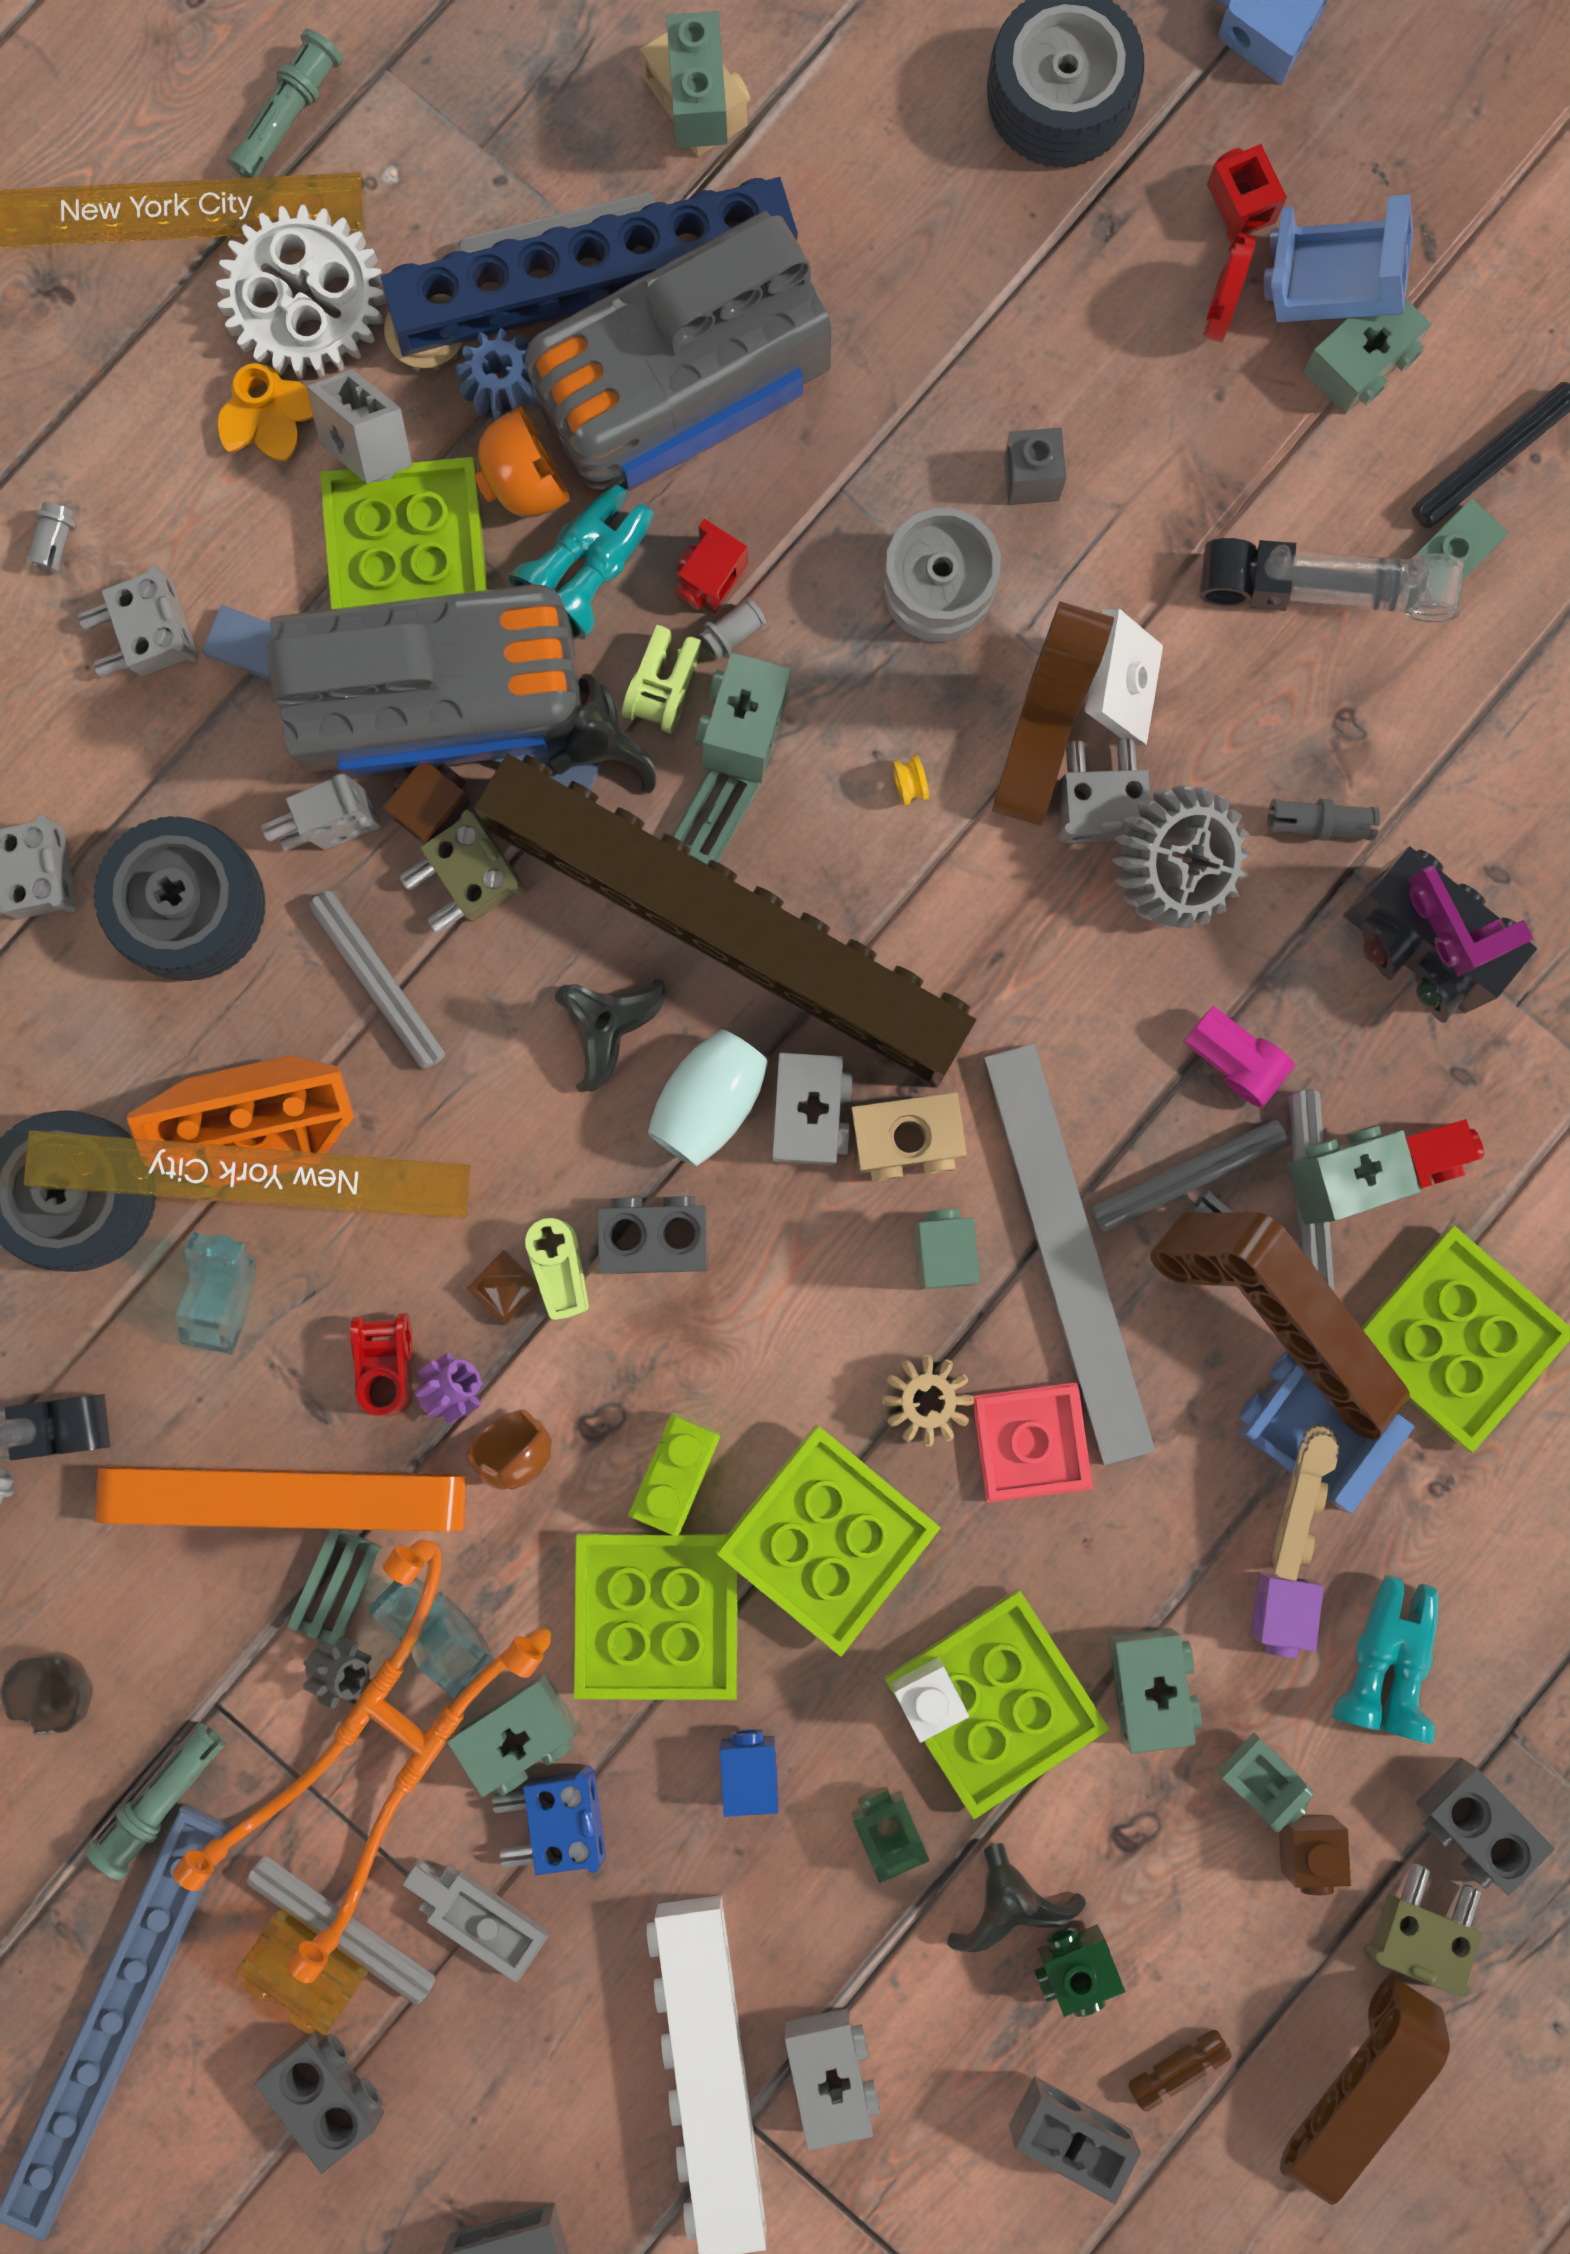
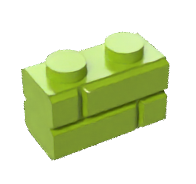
M675 1412L671 1414L662 1434V1440L656 1448L628 1516L678 1537L723 1433Z

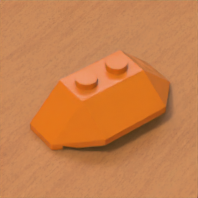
M289 1055L186 1078L128 1113L126 1119L144 1165L151 1167L159 1151L165 1149V1152H162L160 1155L163 1169L171 1172V1161L168 1160V1157H171L174 1160V1172H176L177 1176L186 1178L185 1175H188L192 1180H199L205 1174L204 1166L200 1162H192L189 1166L185 1165L192 1159H200L207 1165L208 1174L199 1183L217 1188L231 1185L232 1172L223 1179L220 1178L226 1173L220 1161L224 1162L228 1170L232 1168V1163L235 1162L234 1184L252 1180L249 1171L255 1164L264 1165L267 1169V1176L273 1175L274 1165H277L276 1174L299 1170V1167L317 1166L334 1145L344 1128H347L353 1120L354 1111L340 1067ZM180 1158H183L182 1175H179ZM158 1161L154 1167L155 1169L160 1168ZM244 1163H247L246 1180H243V1178L237 1180V1177L243 1175ZM260 1166L255 1167L252 1171L253 1177L256 1179L262 1178L264 1169Z

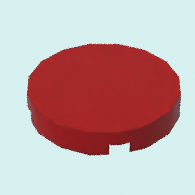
M1240 232L1234 235L1228 252H1230L1227 264L1225 263L1223 271L1220 272L1206 318L1208 322L1202 334L1204 338L1220 343L1223 342L1246 278L1256 237Z

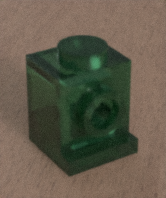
M881 1787L858 1799L861 1808L852 1812L853 1823L879 1884L930 1861L925 1843L901 1790L890 1794L888 1787ZM887 1818L894 1819L898 1824L895 1832L890 1835H884L877 1829L878 1823Z

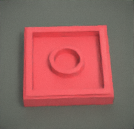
M1078 1382L971 1395L974 1398L972 1407L985 1502L990 1503L1093 1489Z

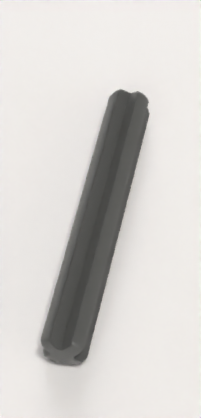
M1272 1120L1094 1205L1091 1209L1092 1216L1101 1231H1109L1286 1146L1288 1143L1286 1133L1277 1120Z

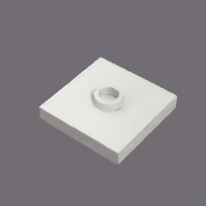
M1102 609V614L1114 617V622L1102 661L1087 692L1085 712L1121 739H1126V741L1132 739L1135 741V745H1147L1163 645L1122 610Z

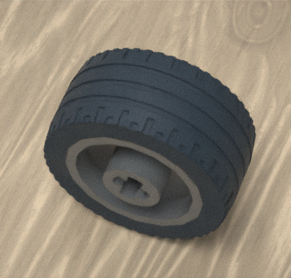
M179 816L159 817L156 820L150 819L147 822L138 824L137 827L130 828L128 832H124L121 838L117 839L114 845L107 850L108 853L106 856L104 855L103 861L98 867V874L95 877V893L93 895L95 899L94 906L97 910L96 915L101 928L104 930L103 932L120 954L135 965L163 978L188 981L202 980L219 975L224 970L232 968L233 965L240 962L241 958L247 955L246 953L251 950L253 943H256L265 915L264 906L266 901L263 884L249 855L218 828L192 818Z
M61 1110L45 1112L24 1119L14 1125L11 1130L6 1131L4 1136L0 1137V1244L12 1255L42 1269L65 1272L88 1271L121 1258L140 1241V1237H143L150 1225L149 1222L153 1218V1212L156 1207V1177L154 1171L148 1173L151 1167L143 1164L134 1138L122 1127L109 1120L88 1113Z

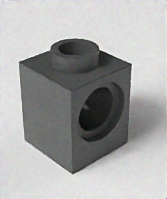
M1062 427L1009 432L1004 452L1008 505L1060 500L1066 481Z

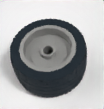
M1026 0L1011 12V15L1003 23L993 46L987 80L989 112L992 121H994V126L998 130L1000 137L1004 138V142L1009 144L1013 151H1017L1020 156L1023 155L1029 161L1033 160L1037 164L1041 163L1045 166L1051 165L1053 167H1068L1072 165L1073 167L1077 166V164L1082 165L1086 164L1087 161L1095 160L1096 157L1102 156L1105 151H1109L1117 143L1132 120L1144 78L1143 43H1141V36L1138 34V29L1136 25L1134 26L1133 20L1113 0Z

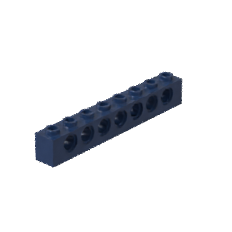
M781 177L768 180L753 178L743 182L739 187L724 191L704 190L694 194L690 199L671 204L655 202L645 206L638 212L622 216L606 214L597 217L589 224L569 229L563 226L553 227L543 232L540 236L520 241L504 239L495 243L491 248L471 253L455 251L445 255L438 261L422 265L413 263L399 265L391 272L381 274L380 278L402 357L475 339L478 337L479 332L487 336L497 333L500 327L507 331L575 314L731 229L727 225L728 223L735 221L742 223L762 211H767L770 216L778 215L783 217L797 241L798 232ZM688 233L697 236L699 239L693 242H686L679 239L678 236ZM639 245L648 248L650 251L644 254H635L628 249ZM584 258H595L600 263L589 267L580 264L579 261ZM535 270H545L551 273L543 279L529 276ZM487 282H496L501 285L494 291H484L479 288ZM438 294H445L451 297L442 304H435L429 301Z

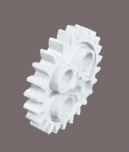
M301 205L297 218L290 219L284 206H280L278 222L272 223L264 213L259 214L261 230L256 232L245 224L242 226V230L248 240L244 245L235 241H229L228 245L236 259L235 261L220 260L219 262L224 273L230 278L216 281V286L220 293L228 297L218 302V307L224 316L231 317L227 320L225 326L231 336L240 335L237 343L241 350L247 353L255 349L253 357L257 364L265 365L272 358L273 368L280 376L286 371L288 365L292 364L298 379H303L307 365H313L319 377L322 378L325 374V362L332 361L335 367L342 371L344 370L342 354L347 352L359 360L361 354L356 342L360 339L373 344L375 341L367 324H383L381 313L372 307L386 304L384 291L376 288L382 284L380 275L383 273L381 269L372 268L378 262V259L373 249L363 250L366 245L363 234L358 231L349 236L350 227L345 218L342 217L331 227V218L327 209L322 208L316 219L312 220L306 205ZM294 249L305 251V255L300 262L293 265L283 263L284 256L289 251ZM265 267L273 268L288 283L301 292H305L310 288L315 300L319 304L335 312H340V317H331L316 302L303 293L299 292L294 297L285 281L280 278L278 279L272 274L263 272V269ZM337 277L349 279L348 285L343 291L338 293L326 291L327 284L332 279ZM266 292L278 294L276 301L271 306L266 308L255 306L257 298L261 294ZM308 320H318L321 322L320 329L311 336L298 334L300 326Z

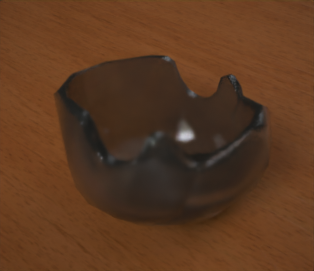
M53 1651L36 1653L14 1664L5 1673L0 1694L8 1719L22 1720L29 1723L33 1727V1734L50 1735L73 1729L87 1715L93 1693V1685L81 1662L65 1652Z

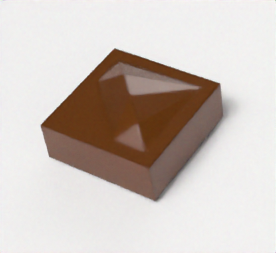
M505 1250L466 1288L504 1325H508L540 1291L537 1280Z

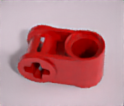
M399 1313L396 1319L365 1321L362 1316L353 1317L350 1328V1341L354 1360L357 1403L364 1411L371 1415L390 1417L398 1415L407 1409L413 1394L411 1372L413 1346L408 1313ZM391 1336L390 1340L372 1341L376 1337ZM388 1377L396 1386V1397L391 1404L381 1407L374 1401L373 1387L381 1378Z

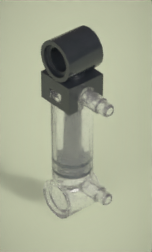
M1236 538L1214 539L1205 545L1200 598L1214 605L1238 606L1250 602V608L1286 611L1288 604L1398 612L1405 613L1409 618L1422 622H1446L1459 616L1464 562L1452 555L1425 554L1415 555L1411 559L1307 552L1296 551L1297 543L1259 540L1257 548L1252 542Z
M105 1394L0 1408V1462L110 1447Z

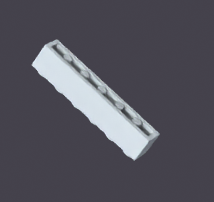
M722 1895L661 1903L657 1905L655 1922L647 1923V1941L650 1957H660L662 1978L654 1979V1994L657 2013L667 2012L670 2033L661 2035V2045L665 2070H675L677 2089L669 2090V2109L672 2126L682 2125L684 2146L676 2147V2160L680 2183L689 2182L692 2202L684 2203V2223L687 2240L697 2239L699 2254H743L766 2250L767 2227Z

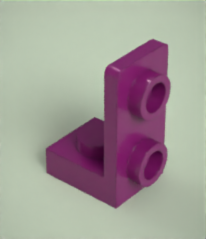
M1433 865L1422 869L1409 879L1412 886L1410 889L1412 904L1422 918H1428L1437 935V938H1435L1437 953L1446 966L1454 968L1457 976L1467 973L1534 939L1524 919L1505 928L1502 920L1499 919L1469 934Z

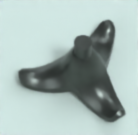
M587 673L582 674L578 680L579 689L589 692L587 704L577 713L575 717L576 727L569 733L564 745L565 747L549 757L550 764L559 775H562L576 764L587 765L607 760L625 762L640 774L642 791L648 794L651 793L656 786V773L649 755L636 742L618 730L616 706L607 688L601 685L596 677Z
M655 979L652 987L634 993L602 994L578 984L562 985L557 990L555 1001L568 1010L569 1017L581 1038L585 1055V1075L583 1080L576 1085L579 1092L596 1091L608 1081L614 1072L618 1060L621 1037L652 1020L661 1010L665 1000L663 980Z
M993 1844L983 1850L989 1872L986 1879L985 1907L979 1924L968 1935L950 1933L947 1943L954 1951L972 1953L983 1951L1000 1942L1017 1925L1034 1928H1056L1067 1924L1084 1910L1086 1900L1084 1896L1075 1893L1066 1904H1056L1043 1898L1035 1892L1019 1870L1010 1864L1004 1844Z

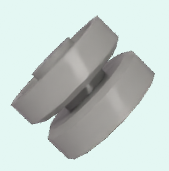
M935 507L912 515L896 530L886 553L883 598L890 616L906 633L924 641L949 642L969 635L985 620L994 601L1001 569V553L993 533L977 517L957 508Z

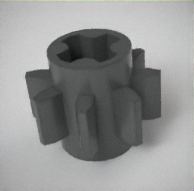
M340 1636L337 1640L336 1646L321 1640L319 1641V1647L310 1654L308 1660H304L303 1665H305L308 1680L304 1683L303 1689L316 1695L319 1703L331 1709L337 1706L339 1698L355 1704L356 1698L363 1693L371 1681L367 1666L372 1659L371 1655L358 1650V1643L343 1636Z

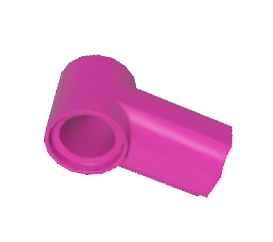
M1214 1005L1204 1014L1183 1041L1185 1045L1225 1075V1082L1236 1094L1258 1108H1263L1296 1066L1293 1060L1276 1045L1263 1038L1255 1039Z

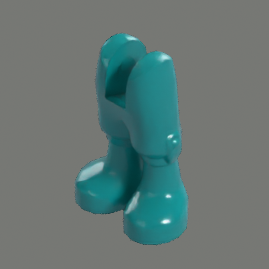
M616 483L601 493L573 521H569L562 526L555 546L538 560L521 563L509 576V581L513 587L537 584L545 585L556 591L560 580L572 564L580 559H586L583 567L575 576L557 591L563 600L572 635L581 640L586 639L595 625L591 601L597 590L603 583L611 581L623 571L625 562L642 541L654 517L652 509L641 503L629 513L616 531L608 527L609 523L620 511L627 497V491Z
M1386 1575L1376 1593L1365 1630L1357 1640L1356 1658L1359 1667L1350 1690L1336 1699L1331 1717L1357 1726L1374 1730L1382 1729L1404 1738L1434 1744L1436 1727L1420 1710L1419 1699L1421 1682L1428 1676L1434 1662L1432 1651L1438 1621V1590L1431 1585L1419 1584L1412 1598L1408 1621L1402 1620L1399 1617L1404 1596L1403 1580L1399 1577ZM1390 1665H1393L1394 1679L1382 1713L1380 1699L1384 1675Z

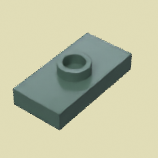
M1471 498L1401 569L1400 577L1410 589L1434 610L1506 538L1509 532Z

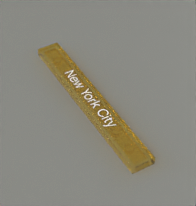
M361 172L0 190V247L245 235L242 230L244 224L256 232L262 229L259 214L264 213L272 223L279 221L278 212L280 206H284L290 219L297 218L301 205H306L312 220H315L318 213L324 208L327 209L331 218V227L343 217L347 220L350 230L366 229L364 180Z
M29 1130L24 1186L465 1219L467 1217L470 1165Z

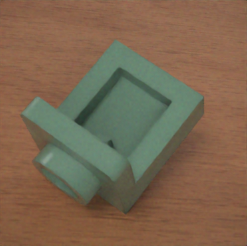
M1254 1732L1217 1770L1221 1778L1246 1800L1276 1832L1281 1831L1286 1824H1292L1300 1819L1308 1807V1801L1314 1795L1313 1790L1302 1777Z

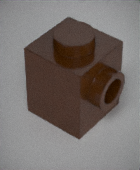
M426 763L418 764L415 769L406 768L400 774L392 788L395 793L383 808L395 822L420 842L426 844L451 827L459 819L462 812L469 807L471 802L462 790L466 782L456 772L445 764L440 765L436 769L431 764Z
M1333 1815L1302 1816L1296 1822L1289 1825L1286 1824L1279 1831L1281 1872L1295 1888H1300V1891L1307 1895L1322 1896L1333 1894L1334 1887L1351 1886L1348 1829Z

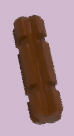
M1211 2030L1197 2039L1199 2044L1194 2048L1188 2044L1153 2066L1154 2073L1148 2075L1145 2071L1130 2081L1129 2089L1143 2111H1150L1163 2102L1161 2097L1166 2093L1172 2097L1206 2076L1207 2072L1205 2069L1211 2065L1215 2070L1230 2061L1232 2057L1231 2051L1217 2030Z

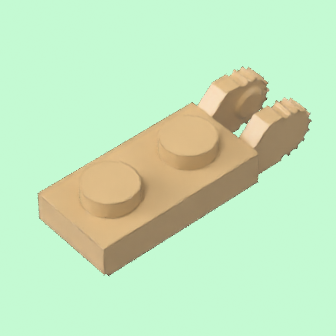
M1317 1423L1314 1426L1309 1425L1310 1428L1305 1429V1434H1302L1304 1440L1300 1442L1271 1557L1277 1577L1292 1581L1297 1580L1300 1565L1308 1567L1311 1562L1315 1535L1308 1532L1313 1514L1322 1515L1328 1492V1484L1321 1482L1322 1476L1335 1469L1337 1463L1336 1454H1339L1337 1450L1339 1445L1336 1444L1337 1440L1333 1436V1431L1329 1430L1328 1426H1323V1423L1321 1425H1317Z

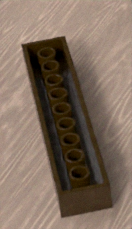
M509 753L506 754L475 806L476 812L490 833L932 1085L939 1086L977 1020L968 1014L971 1009L968 1004L946 992H943L939 998L921 988L924 983L923 979L906 968L896 965L894 970L891 971L875 962L877 954L858 941L849 939L845 945L829 936L830 927L818 918L804 912L800 918L792 915L781 908L784 901L772 892L756 886L753 892L734 882L737 878L736 873L721 863L709 860L707 865L702 864L688 856L691 849L677 838L664 833L661 839H658L644 831L642 828L645 823L631 812L617 807L614 813L596 803L599 797L585 786L575 781H571L568 787L550 777L553 771L541 761L529 755H525L521 761Z

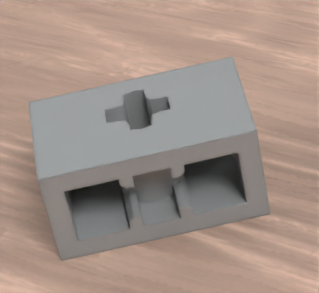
M351 369L306 386L320 444L366 484L388 480L395 472L412 466L401 408L355 370Z
M779 1053L773 1163L836 1167L837 1154H848L849 1123H839L840 1102H851L853 1071L842 1070V1056ZM809 1097L819 1098V1106L823 1109H828V1114L819 1115L817 1124H807V1115L798 1112V1107L807 1106Z
M848 2008L786 2021L785 2043L808 2151L873 2137L871 2117L881 2115L874 2079L864 2081L860 2061L869 2059L862 2024L852 2026ZM836 2069L837 2075L841 2078V2084L831 2086L829 2077H826V2071Z

